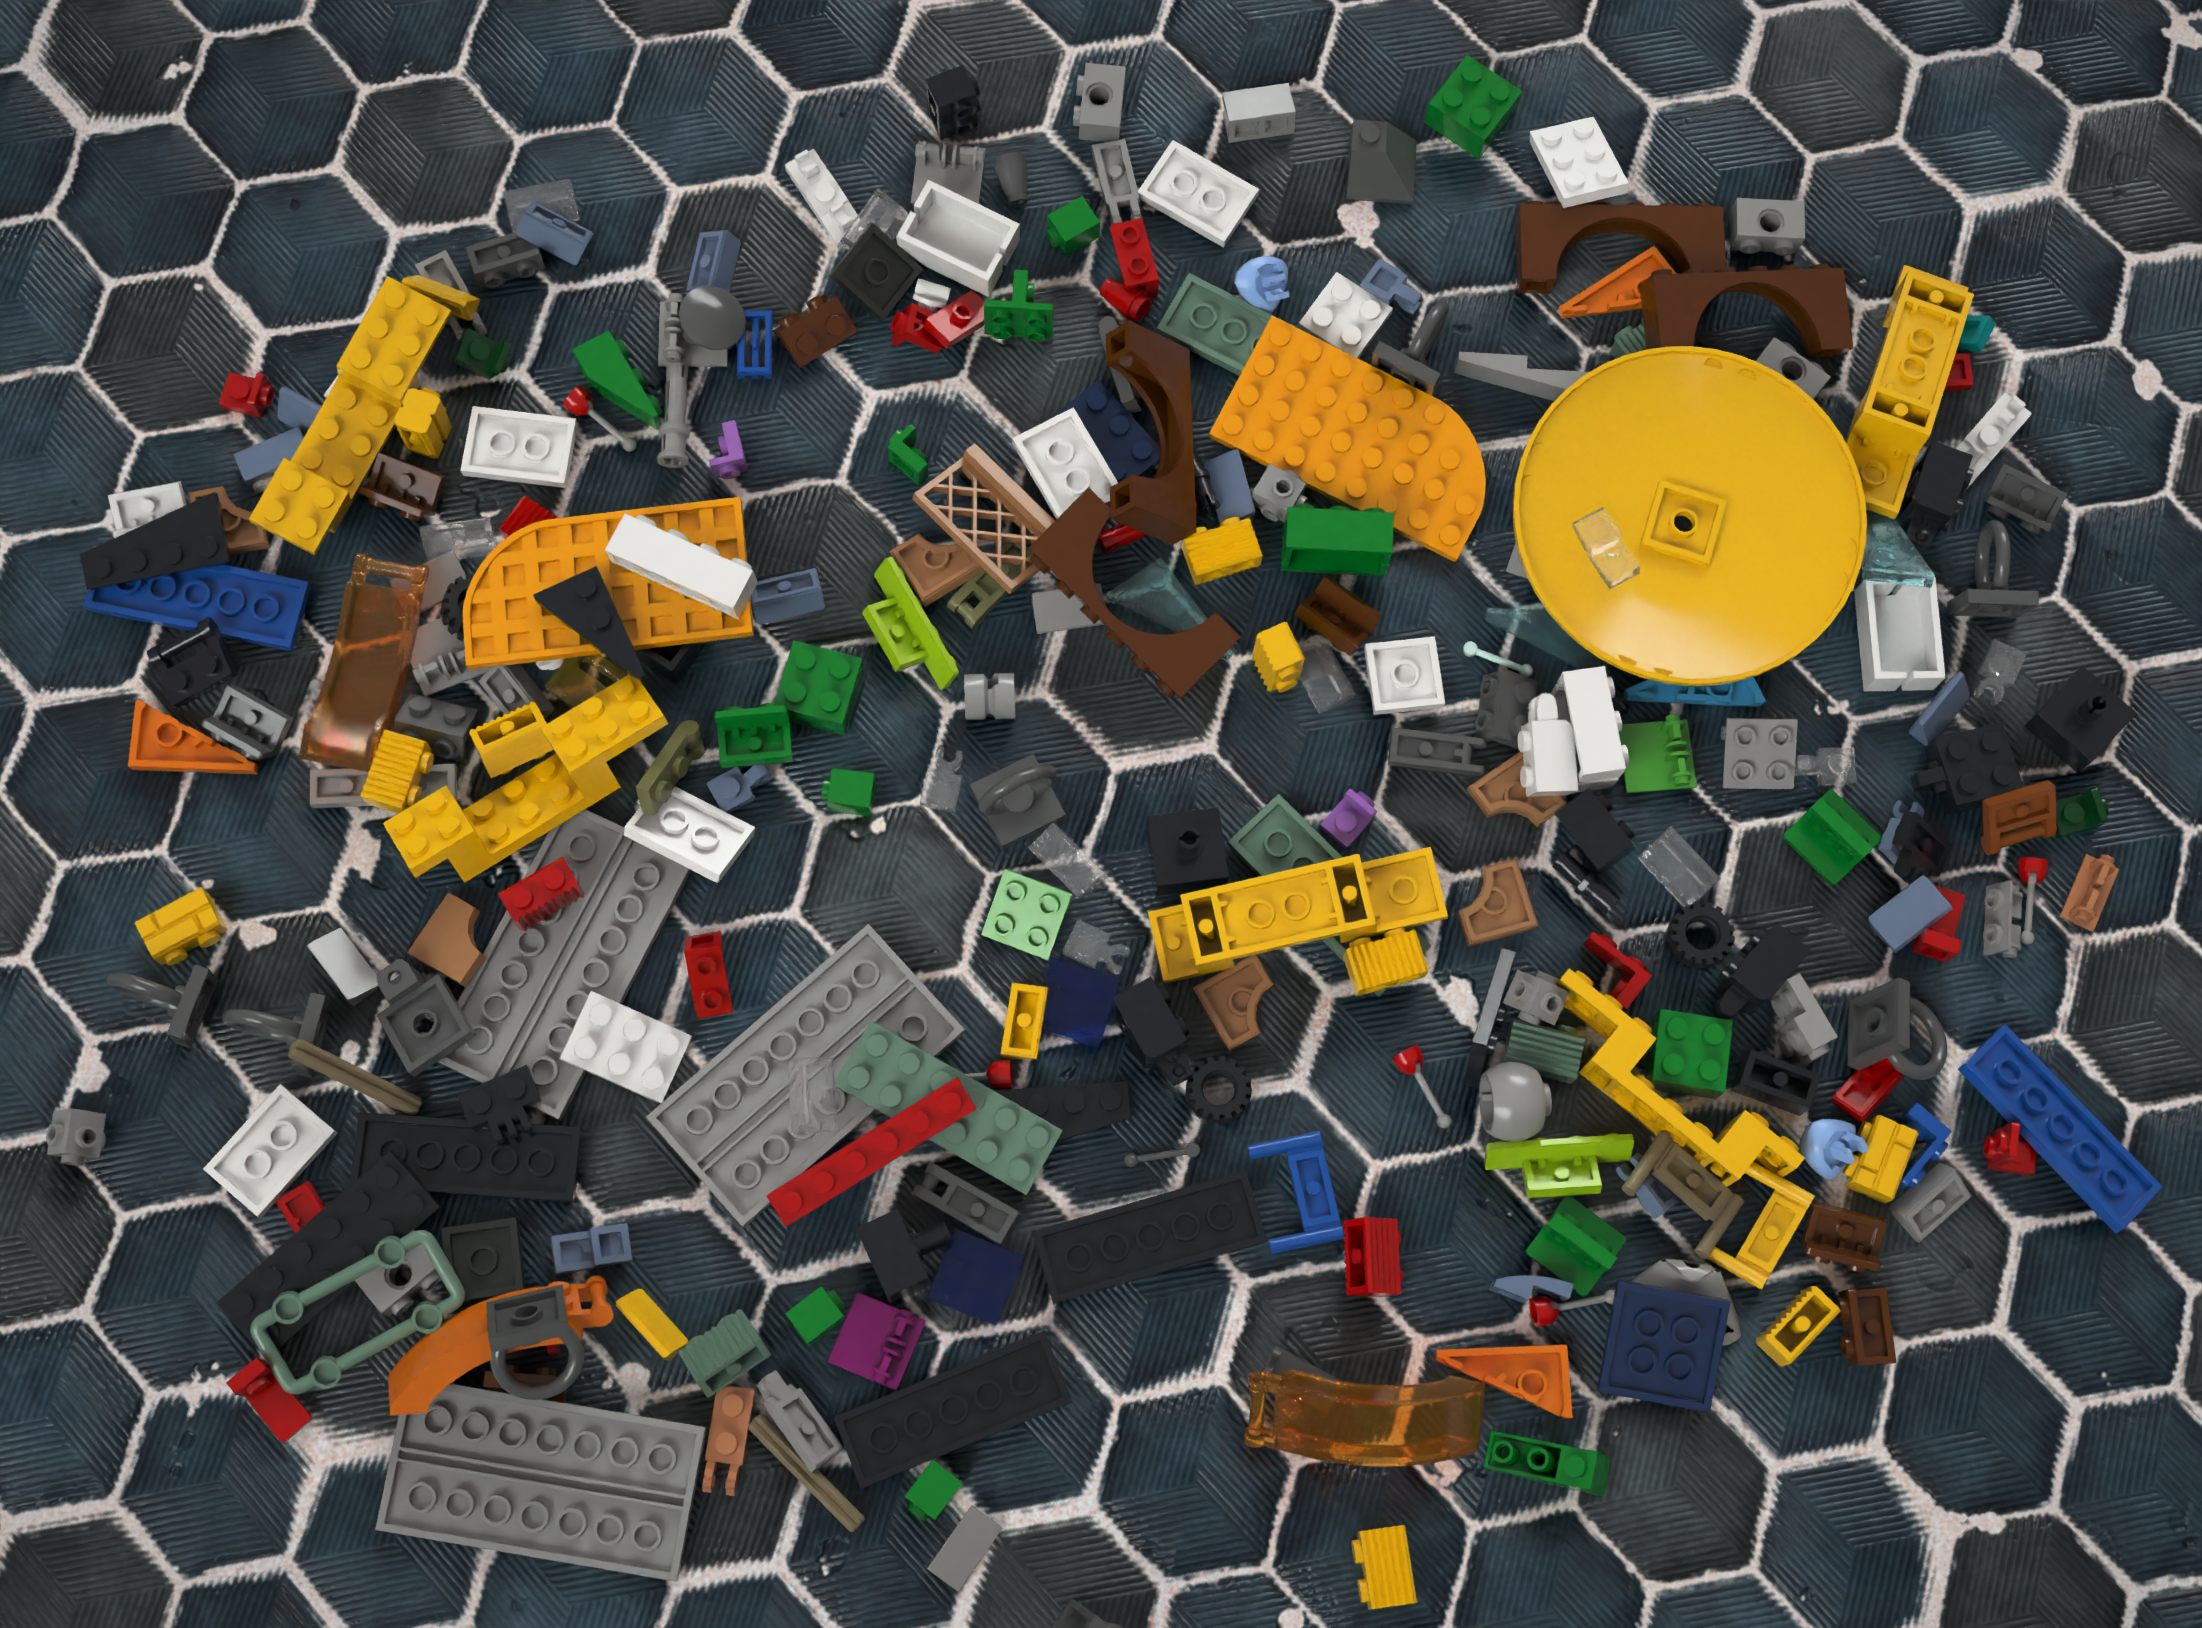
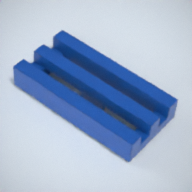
M744 311L745 319H752V367H745V325L744 334L738 340V379H745V376H752V379H759V376L773 379V311ZM760 319H765V367H759Z

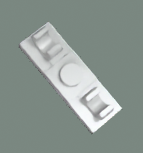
M806 149L795 155L794 160L785 164V170L837 249L858 238L866 226L814 149L810 151Z
M2004 393L1956 448L1973 455L1969 468L1973 469L1974 472L1968 487L2031 416L2032 413L2024 408L2026 404L2017 396L2012 398L2007 393Z

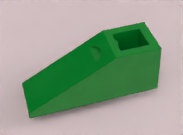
M608 330L572 349L579 368L594 392L656 430H659L661 423L658 416L663 411L655 396L647 397L642 387L647 384L638 367L631 369L626 359L630 358V354L621 339L615 341Z
M1491 1431L1484 1468L1604 1497L1611 1459L1596 1451Z

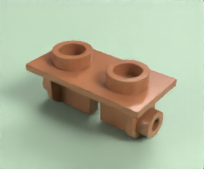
M2085 854L2059 917L2094 932L2119 871L2114 865L2115 859L2113 857L2102 854L2097 859Z

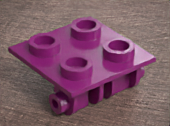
M857 1292L827 1362L897 1391L926 1320L915 1316V1314L907 1310L897 1309Z

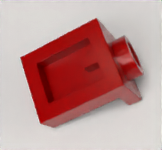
M915 303L910 304L902 312H897L890 326V330L893 331L891 344L899 346L907 340L933 353H937L942 349L943 345L923 327L926 318L933 315L934 312Z
M229 373L219 405L224 410L262 418L265 408L270 407L273 401L274 390L265 374L257 373L256 377L252 378Z

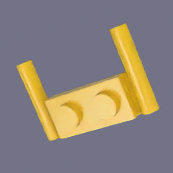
M1753 1161L1745 1174L1774 1189V1192L1736 1258L1714 1247L1707 1259L1762 1290L1815 1195Z

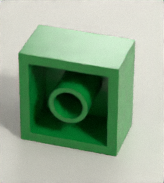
M1467 55L1430 101L1424 123L1479 159L1516 112L1523 91Z
M793 640L775 703L787 706L789 719L792 723L845 736L864 674L862 658Z
M1660 1009L1652 1016L1651 1034L1657 1039L1648 1049L1645 1078L1653 1084L1656 1090L1717 1099L1725 1093L1733 1020Z

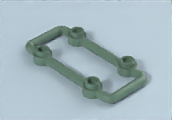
M417 1230L402 1238L396 1236L384 1237L377 1244L374 1253L300 1293L295 1291L282 1292L275 1299L271 1309L258 1315L253 1320L250 1332L257 1347L285 1392L298 1395L315 1386L321 1389H329L339 1382L343 1371L417 1331L429 1334L438 1330L443 1317L462 1306L465 1300V1290L436 1238L426 1230ZM422 1245L450 1293V1297L439 1303L428 1300L419 1303L414 1309L411 1318L338 1358L327 1355L319 1357L311 1367L310 1373L295 1379L266 1328L278 1321L283 1324L295 1323L302 1316L306 1306L380 1266L386 1269L398 1267L403 1262L407 1251Z

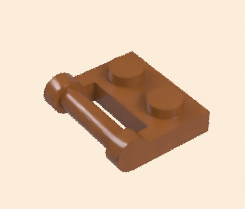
M2049 780L1982 800L1984 835L1981 836V846L1988 856L1999 853L2003 847L2039 836L2048 838L2056 835V786Z

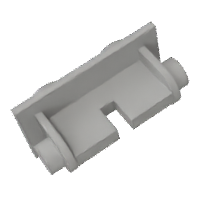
M2012 880L1986 886L1983 933L1984 956L2002 953L2003 957L2015 958L2017 957V951L2021 950V926L2012 924V919H2021L2023 893L2019 892V886L2013 885Z

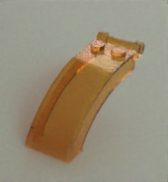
M359 552L356 554L351 580H348L345 585L340 620L328 670L312 714L304 725L299 759L369 772L383 731H390L401 700L415 645L424 589L429 577L428 566L416 564L413 567L371 559L369 554ZM369 572L410 580V591L366 583V575Z
M1286 1370L1282 1376L1264 1371H1253L1248 1375V1389L1251 1390L1249 1426L1244 1431V1442L1250 1447L1267 1446L1322 1461L1381 1467L1442 1462L1470 1455L1479 1449L1485 1383L1449 1375L1443 1380L1413 1385L1349 1383L1295 1370ZM1267 1391L1276 1393L1273 1429L1264 1427Z

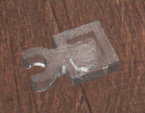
M1994 639L1990 643L1977 672L1987 678L1976 686L1974 697L1979 698L1984 689H1990L1994 694L1991 705L1996 706L2004 697L2005 690L2003 685L2010 688L2015 683L2027 654Z
M939 746L935 754L936 764L939 768L938 770L927 769L920 806L955 813L963 776L954 774V771L961 767L963 755L961 750H957L955 760L946 762L943 760L944 747Z
M1078 919L1064 946L1062 954L1093 969L1096 968L1099 960L1105 962L1109 971L1121 974L1123 967L1115 964L1112 958L1116 954L1129 957L1131 950L1122 944L1108 945L1109 933Z

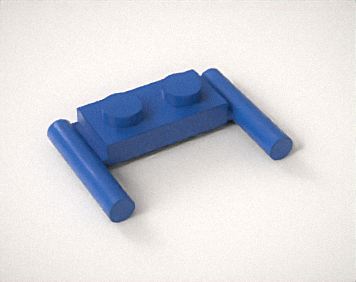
M1320 1131L1247 1145L1250 1160L1281 1153L1287 1154L1288 1168L1302 1229H1304L1302 1233L1268 1239L1271 1254L1344 1238Z

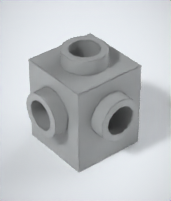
M1269 464L1252 492L1254 507L1260 509V512L1266 518L1272 521L1280 520L1284 522L1287 507L1306 504L1308 498L1303 496L1306 483L1295 472L1291 470L1283 471Z
M1517 970L1503 1003L1519 1010L1518 1018L1538 1026L1542 1020L1555 1026L1569 992L1556 986L1559 979L1538 970L1535 977Z
M74 1108L55 1110L53 1112L52 1124L49 1126L46 1134V1142L48 1144L47 1155L61 1157V1164L83 1166L84 1160L100 1158V1152L103 1150L106 1141L104 1133L106 1114Z

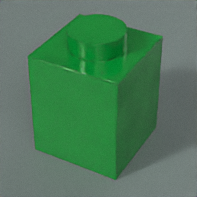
M1081 196L1047 215L1045 234L1050 244L1054 248L1059 247L1063 255L1067 256L1100 237V221L1084 197Z
M832 768L830 779L824 778L821 796L823 800H827L828 810L830 812L871 817L876 789L875 773Z
M821 1286L785 1314L811 1347L845 1321L846 1318L841 1311L846 1306L834 1289L826 1293Z
M932 1459L904 1496L911 1502L907 1509L923 1522L928 1517L937 1521L964 1484Z

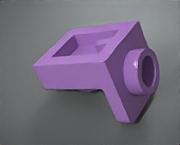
M735 420L721 423L724 435L719 436L718 440L722 457L709 460L714 478L732 479L739 476L741 472L748 471Z
M1349 789L1341 802L1320 824L1319 828L1344 850H1347L1374 820L1377 810L1374 808L1375 804L1363 792L1359 791L1356 793Z

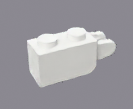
M1547 692L1530 700L1529 707L1527 708L1529 709L1528 723L1521 726V731L1518 733V748L1520 752H1523L1524 766L1521 767L1520 781L1522 787L1526 788V797L1566 796L1578 791L1575 738L1572 724L1567 720H1558L1556 698L1550 693L1547 694Z

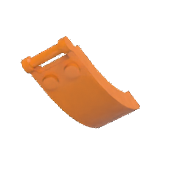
M592 1276L583 1284H569L558 1281L550 1283L545 1287L509 1292L468 1307L442 1322L438 1330L421 1338L390 1372L388 1376L390 1416L428 1412L431 1402L448 1385L473 1368L490 1360L492 1351L488 1339L486 1302L563 1285L569 1326L574 1329L580 1340H582L583 1328L603 1327L613 1320L612 1306L606 1301L608 1288L605 1279L601 1276ZM591 1301L592 1306L590 1309L581 1308L580 1302ZM559 1337L530 1346L510 1348L507 1354L532 1347L565 1343Z

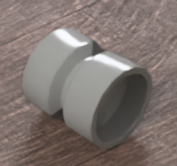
M994 673L991 679H987L984 674H964L966 720H985L988 714H992L995 719H1015L1014 673Z

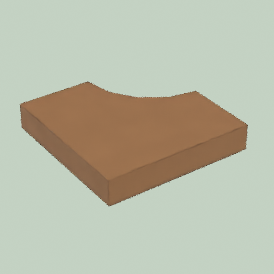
M223 486L188 492L189 504L211 493H218L231 556L271 548L268 531L251 523L249 518L252 512L236 507L229 500Z
M919 533L889 551L925 607L985 571L959 544L937 545L927 541Z
M1523 752L1517 753L1467 788V791L1487 818L1499 813H1516L1528 818L1536 827L1555 815L1554 813L1567 804L1562 796L1526 797V788L1522 787L1520 781L1521 767L1524 766Z
M1517 859L1483 867L1481 869L1482 886L1479 896L1471 905L1459 910L1457 913L1468 947L1538 927Z
M448 892L407 953L466 988L486 958L477 949L473 938L474 924L480 911Z
M1255 954L1235 964V968L1224 970L1193 987L1192 991L1225 1048L1230 1052L1260 1035L1261 1032L1256 1021L1257 1005L1262 995L1270 990L1274 984Z

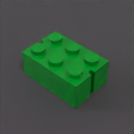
M1297 504L1294 507H1287L1282 529L1281 571L1385 576L1393 553L1394 513L1385 512L1381 508L1353 511L1345 506L1316 509L1310 504Z

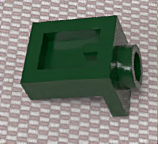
M467 328L462 333L452 362L482 377L491 379L500 372L504 373L507 370L512 355L508 353L512 343L507 340L497 343Z
M2097 787L2091 788L2080 795L2056 800V839L2095 830L2108 821V805L2105 798L2100 796Z

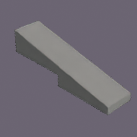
M1458 352L1454 364L1455 374L1555 401L1569 386L1589 372L1527 368V355Z

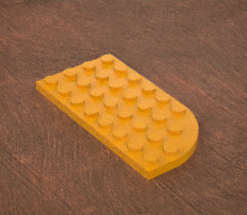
M1273 315L1271 316L1208 437L1233 450L1238 449L1239 453L1266 467L1272 464L1283 471L1291 470L1295 472L1306 483L1307 488L1353 511L1381 508L1385 512L1394 513V532L1456 562L1481 514L1486 491L1485 469L1481 452L1465 422L1451 407L1441 400Z
M734 497L547 519L532 523L511 534L487 555L475 572L467 589L462 614L467 668L471 670L602 654L581 638L577 632L564 625L555 615L544 607L542 608L533 596V594L596 566L635 650L754 636L751 596L739 619H736L612 563L605 552L611 537L624 513L635 518L637 515H643L657 524V528L666 532L669 529L679 531L689 539L688 542L699 547L701 543L708 544L720 552L719 556L732 561L735 557L748 563L741 498Z

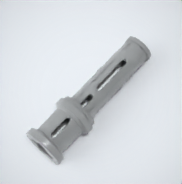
M671 362L666 365L664 423L661 424L658 432L662 441L661 452L657 455V462L667 468L685 467L688 465L689 459L685 454L686 439L690 436V430L685 424L689 367L681 362Z

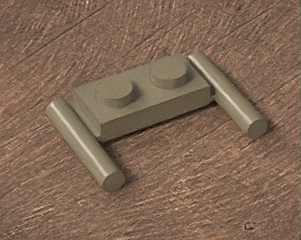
M1660 1131L1623 1184L1622 1190L1627 1195L1634 1196L1651 1172L1655 1178L1705 1221L1712 1220L1713 1223L1694 1250L1699 1257L1707 1259L1744 1204V1200L1741 1196L1733 1194L1728 1187L1677 1143H1674L1669 1134Z

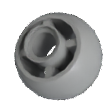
M1508 1061L1498 1063L1482 1074L1479 1086V1105L1484 1129L1492 1137L1507 1142L1527 1140L1542 1130L1545 1116L1551 1114L1552 1097L1549 1085L1542 1082L1541 1076L1536 1069L1520 1062Z

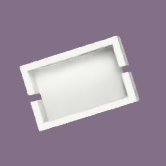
M928 180L914 204V212L910 211L896 238L897 245L915 262L989 297L1003 272V265H1007L1020 241V224Z
M1897 577L1865 578L1854 591L1863 691H1895L1900 685L1902 691L1934 690L1946 678L1936 578L1904 577L1898 585Z
M1605 666L1562 672L1557 681L1558 684L1553 688L1551 695H1554L1553 697L1556 698L1558 720H1567L1572 724L1578 777V791L1574 793L1584 792L1588 788L1592 791L1613 788L1619 779L1618 777L1622 775L1626 766L1629 765L1628 749L1625 744L1621 745L1619 732L1622 731L1621 716L1618 710L1614 711L1612 698L1615 696L1612 677H1607Z

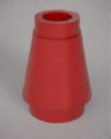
M1111 277L1105 280L1100 289V295L1128 321L1135 320L1139 322L1150 310L1152 299L1147 296V291L1137 287L1127 289L1123 282L1114 280Z

